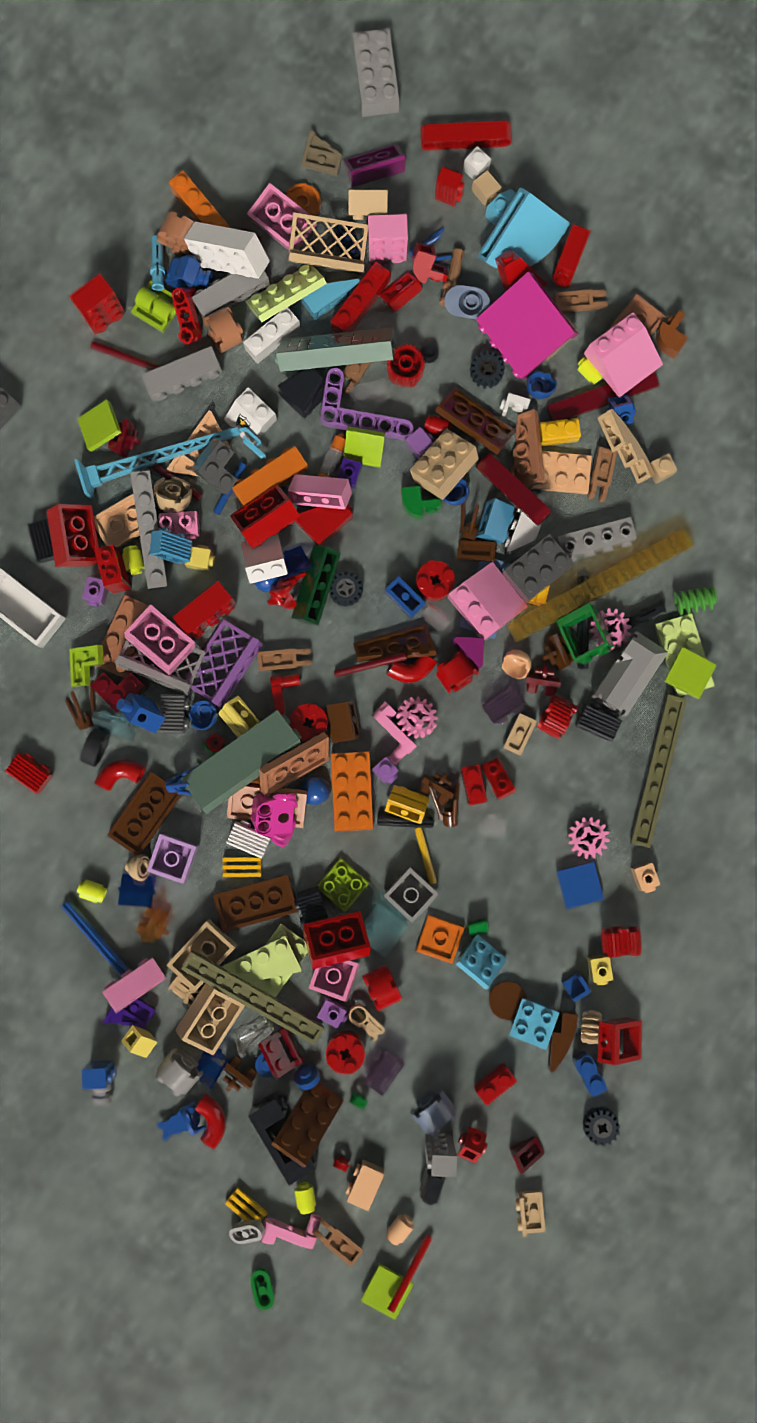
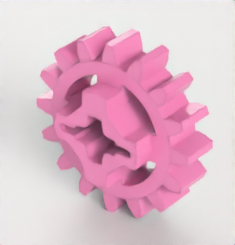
M607 608L606 613L601 610L599 614L607 630L610 625L614 624L613 632L609 633L610 638L616 639V641H613L614 647L610 648V650H614L615 645L620 648L622 647L621 642L627 643L625 637L631 636V633L627 632V630L632 628V626L626 624L629 618H623L624 612L619 615L617 614L618 609L611 612L610 608ZM605 617H613L614 619L611 620V621H608L607 619H604V618H605ZM590 622L589 625L593 629L589 630V633H594L591 640L597 639L596 646L603 644L604 641L601 635H599L596 623ZM620 623H621V626H622V632L620 631V627H619V624H620Z
M418 696L415 699L410 697L397 709L399 713L396 715V718L400 719L397 725L403 726L402 732L408 731L407 736L414 734L415 739L419 736L424 738L427 734L429 735L433 732L432 729L437 726L434 723L438 720V717L434 716L437 711L431 710L433 704L427 705V699L420 701Z
M582 817L581 823L575 820L576 826H570L569 829L572 830V833L567 834L568 837H571V840L567 843L573 844L570 850H577L576 855L579 857L584 853L585 859H588L589 854L592 858L596 857L595 853L602 855L601 849L608 848L604 843L610 842L609 839L605 838V835H608L609 832L603 830L606 825H599V819L593 822V817H589L588 821ZM589 825L596 827L598 831H592ZM581 828V833L576 837L577 831ZM587 833L594 835V837L590 838V842L581 839L587 837ZM600 839V843L596 847L595 844L597 840ZM578 844H584L587 851L581 849Z

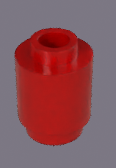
M428 415L424 430H427L428 433L440 436L446 428L452 431L453 425L450 424V421L437 415Z

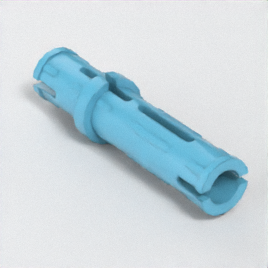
M154 235L151 237L152 267L150 268V274L152 275V289L162 291L164 289L163 281L165 275L163 245L157 242L158 235Z

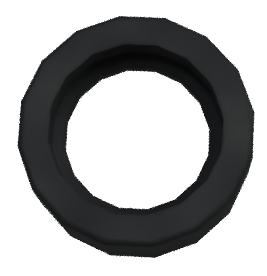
M94 728L84 743L80 761L96 767L108 746L109 733Z

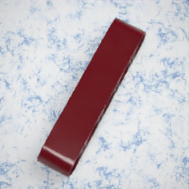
M489 452L475 465L481 474L537 526L552 512Z

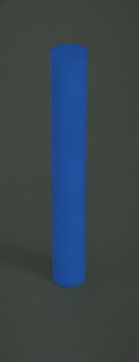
M242 462L239 463L233 474L236 479H240L246 465ZM232 488L227 495L222 494L213 510L217 515H220L233 492Z

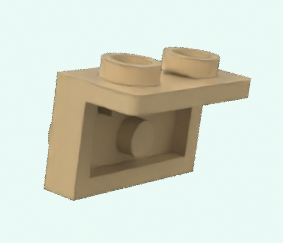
M542 1190L518 1191V1198H515L516 1211H520V1218H517L518 1231H522L523 1237H527V1233L546 1232Z

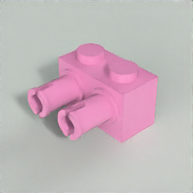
M197 511L158 514L159 528H168L171 530L170 533L173 534L182 533L185 535V538L192 541L196 540V537H201L199 514Z

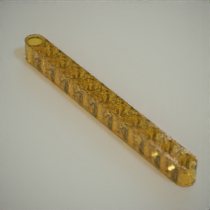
M682 528L518 617L506 626L515 642H520L555 623L558 619L687 551L695 545V542L687 529Z

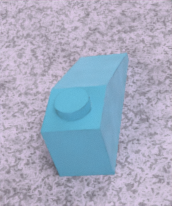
M359 279L327 283L302 298V304L312 318L317 320L347 299L360 281Z

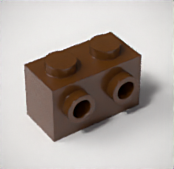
M354 700L326 705V716L330 723L329 735L333 739V743L361 738Z

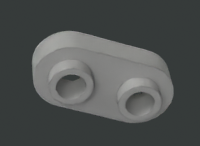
M248 1220L235 1223L229 1231V1236L237 1244L256 1242L261 1240L265 1233V1228L258 1220Z

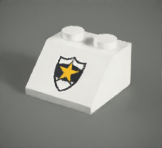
M247 388L234 401L224 421L231 428L238 427L240 429L246 427L259 439L277 421L275 412L251 389ZM246 431L240 433L242 438L245 436L253 444L256 442Z

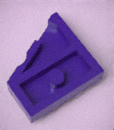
M138 998L117 1013L111 1008L103 1023L146 1027L157 1009Z

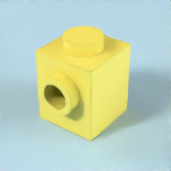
M205 545L191 546L190 562L185 563V566L191 569L210 572V567H214L215 563L213 552Z
M608 955L587 957L590 978L593 983L606 985L608 981L613 980L611 962Z
M134 1025L131 1026L121 1040L129 1052L147 1058L157 1044V1040L148 1030Z

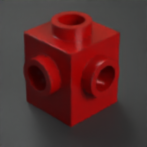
M469 1126L465 1133L462 1132L458 1139L460 1147L457 1156L476 1163L487 1149L488 1143L485 1142L487 1134Z

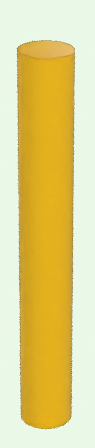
M415 828L429 884H435L437 880L422 828Z

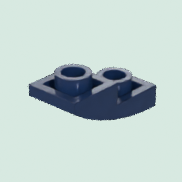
M337 224L333 227L338 238L346 233L342 225ZM353 229V230L351 231V234L353 235V237H354L355 240L357 241L356 233H355V231H354V229ZM348 234L340 240L346 250L354 244ZM338 244L339 249H340V252H341V254H342L344 251L342 250V248H341L340 245ZM357 246L348 251L352 259H360V251Z

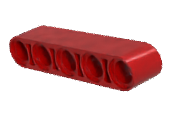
M509 121L426 124L420 127L421 149L431 151L474 149L477 146L479 148L507 147L512 144L511 123Z

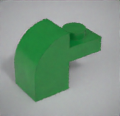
M420 486L401 488L402 507L411 518L422 520L423 512H426V514H436L437 511L441 510V499L421 501Z

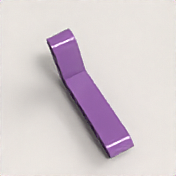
M332 368L328 371L320 411V422L322 425L347 430L349 426L385 433L387 438L405 440L411 435L413 425L406 419L339 408L344 374L338 368ZM337 375L339 382H332L330 376ZM334 394L337 400L331 402L327 399V395ZM329 412L334 416V419L328 421L324 418V414ZM350 416L352 423L346 424L343 421V417ZM367 419L370 421L371 426L364 427L361 421ZM380 423H387L389 425V430H382L380 427ZM399 426H405L408 429V433L402 434L399 431Z

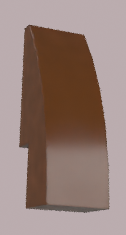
M560 1010L558 1029H553L549 1041L547 1068L550 1072H554L561 1064L573 1041L578 1020V1014L575 1011Z

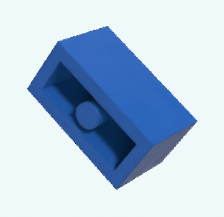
M399 576L385 589V594L411 620L426 605Z
M114 1060L90 1061L81 1069L82 1090L107 1088L117 1076L116 1065L114 1066Z

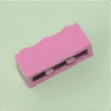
M295 474L289 486L288 494L294 505L346 509L352 491L348 479Z
M153 958L142 960L137 964L139 966L137 969L126 971L121 975V980L116 983L112 981L104 987L105 990L102 993L115 1013L166 979Z

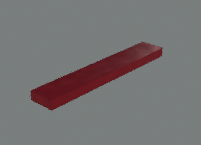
M655 371L625 394L630 398L658 388L660 385ZM607 384L547 405L546 408L551 421L571 419L608 406V399L617 397V394Z

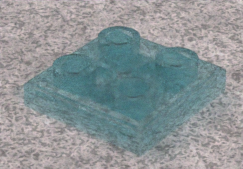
M100 711V713L93 712L92 721L95 728L113 736L134 740L135 732L133 725L125 716H119L118 718L111 716L106 711Z
M380 903L374 907L364 920L370 946L384 958L409 928V926Z

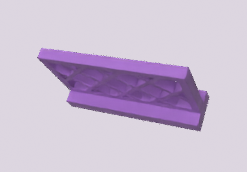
M223 619L203 650L206 652L203 660L210 659L212 668L202 670L200 665L196 675H200L201 684L192 685L191 689L220 708H223L263 644ZM225 626L231 628L233 636L223 638L222 631ZM245 637L249 639L244 647L238 648L237 638ZM234 640L235 649L225 651L224 642ZM216 643H221L222 652L212 654V646ZM236 652V661L228 664L226 654ZM223 655L225 665L215 667L213 658ZM225 668L227 675L224 679L217 680L216 670ZM213 671L214 681L205 683L203 674ZM191 672L188 673L184 680L189 681ZM215 684L216 692L213 697L207 695L206 686Z

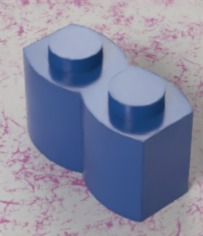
M192 255L172 259L164 282L173 288L192 287L201 263Z
M586 1051L572 1057L573 1065L580 1074L588 1092L594 1097L607 1090L605 1080L597 1071V1066L591 1056Z

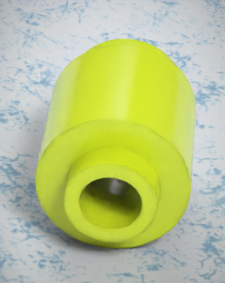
M586 356L577 364L579 366L577 370L589 383L592 382L595 385L603 378Z
M134 545L123 548L122 557L126 572L131 573V575L142 573L145 567L141 550L138 549V546Z
M86 879L84 882H80L77 893H80L79 898L94 903H102L108 888Z
M309 1182L298 1183L297 1187L294 1188L297 1209L300 1211V1214L314 1212L316 1199L313 1185L309 1184Z

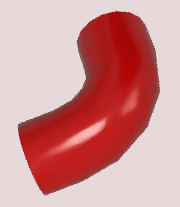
M430 656L418 657L412 664H405L399 661L389 664L385 674L402 683H414L425 678L438 661Z
M128 759L115 760L101 770L94 784L110 792L115 783L121 778L129 779L137 784L142 779L146 767Z
M205 1093L195 1108V1111L201 1114L207 1122L206 1129L201 1135L200 1140L206 1146L216 1149L226 1130V1117L222 1107Z

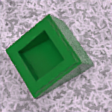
M486 919L467 923L470 937L489 932Z

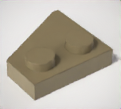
M310 130L301 167L338 176L342 155L337 150L332 149L325 140L322 141L318 138L313 130Z

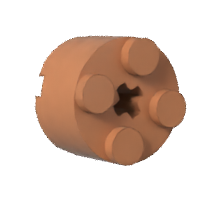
M168 212L158 232L157 242L171 248L172 253L177 256L192 254L184 237L194 224V221L186 216H183L181 219L176 217L177 213Z
M229 307L222 308L203 318L204 326H209L208 335L216 349L220 350V353L235 347L243 341L241 335L243 330L238 322H234V316Z

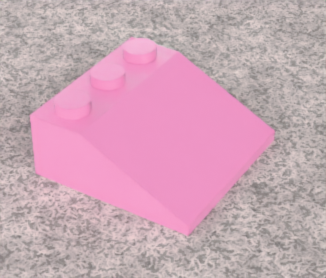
M631 313L593 341L584 353L619 398L663 365L645 326L634 313Z
M493 562L459 585L447 597L478 637L484 638V641L528 607Z

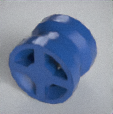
M199 268L193 286H203L204 289L210 287L213 280V271H203L202 268Z

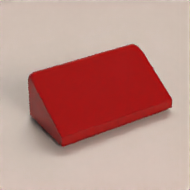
M407 272L380 294V297L393 312H397L421 292L422 287L419 280Z

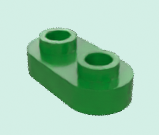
M259 1267L252 1272L250 1284L256 1306L261 1310H268L274 1304L275 1294L269 1271ZM262 1275L264 1279L259 1280L257 1276ZM265 1294V1295H267L269 1298H268V1299H263V1298H262V1295Z

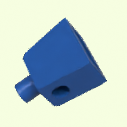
M129 693L125 699H119L116 705L117 709L124 714L130 723L155 734L166 719L151 698Z

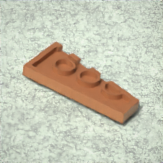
M533 409L521 413L517 417L515 433L517 442L516 448L513 449V457H515L514 466L511 467V473L527 488L545 483L538 411Z

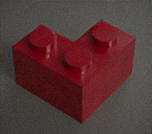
M103 672L90 685L118 714H122L116 707L119 699H125L129 693L142 695L148 689L140 678L132 672L119 684L109 674Z

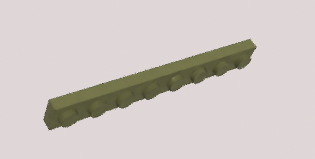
M669 694L666 696L630 841L632 844L647 848L651 847L687 701L685 698Z
M193 950L190 951L181 965L183 971L312 1044L316 1043L325 1029L322 1024Z

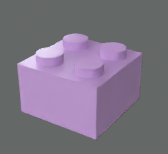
M164 833L159 834L147 872L182 884L186 883L199 845Z

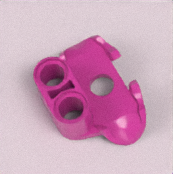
M261 793L253 798L251 820L256 832L259 835L270 837L273 843L280 847H284L290 842L296 826V820H293L294 808L298 807L295 793L273 795L272 799L269 796L264 797ZM287 813L289 816L285 821L278 820L280 814Z

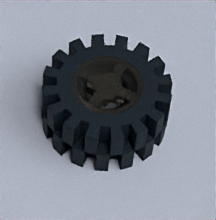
M485 351L484 354L480 352L479 356L476 355L471 363L470 377L473 378L472 381L476 382L478 387L482 385L484 389H486V386H489V389L493 385L497 386L504 375L505 365H503V359L500 360V355L496 356L493 351L491 354L489 351Z

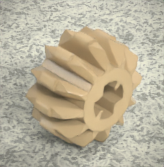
M589 1010L582 1013V1042L598 1044L599 1022L602 1021V1014L600 1012Z

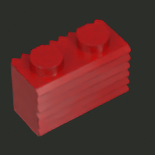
M442 166L436 180L435 201L445 202V204L452 205V207H455L457 202H461L465 182H463L464 175Z
M25 752V754L18 753L5 772L35 794H40L53 777V774L50 773L51 769L43 763L40 765L34 761L36 758L28 752Z
M480 764L462 767L460 771H462L461 778H463L462 782H464L463 786H465L464 789L466 790L464 793H466L467 804L476 805L488 802Z
M503 1062L478 1082L474 1089L485 1105L489 1106V1103L495 1101V1098L508 1091V1088L511 1089L514 1083L517 1084V1080Z

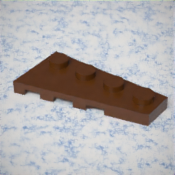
M426 623L353 643L358 662L372 661L403 652L407 653L408 658L436 656V650Z

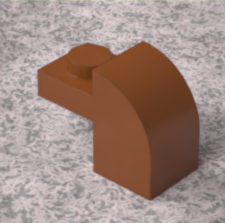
M680 310L676 316L672 314L667 323L662 322L656 333V343L659 349L672 359H675L688 339L687 336L676 330L685 316V313Z

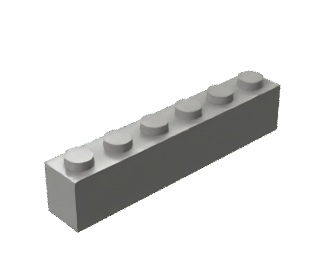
M150 470L131 472L148 589L167 587L163 559L150 555L151 534L153 531L159 530Z

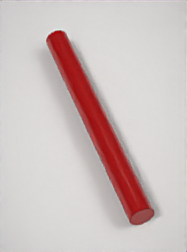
M425 1235L387 1308L389 1311L395 1312L433 1239L430 1236Z

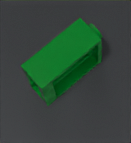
M588 603L556 621L574 662L587 664L593 660L592 657L598 654L599 656L604 655L610 651V648L614 647L596 605ZM592 616L604 643L581 654L570 627Z

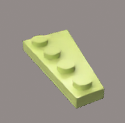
M286 935L221 966L248 983L303 971Z

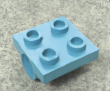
M477 934L461 952L456 965L483 988L487 989L507 958Z
M522 998L509 1036L546 1050L559 1011L553 1010L539 1002Z

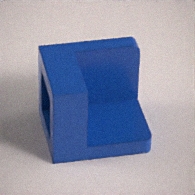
M578 972L561 982L574 1002L591 993L583 977Z

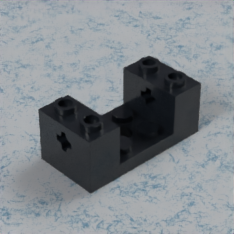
M278 1090L253 1105L248 1117L287 1184L290 1186L316 1170L319 1153L316 1149L307 1166L303 1168L271 1145L279 1132L274 1123L286 1117L287 1105L289 1104L286 1096L280 1094Z

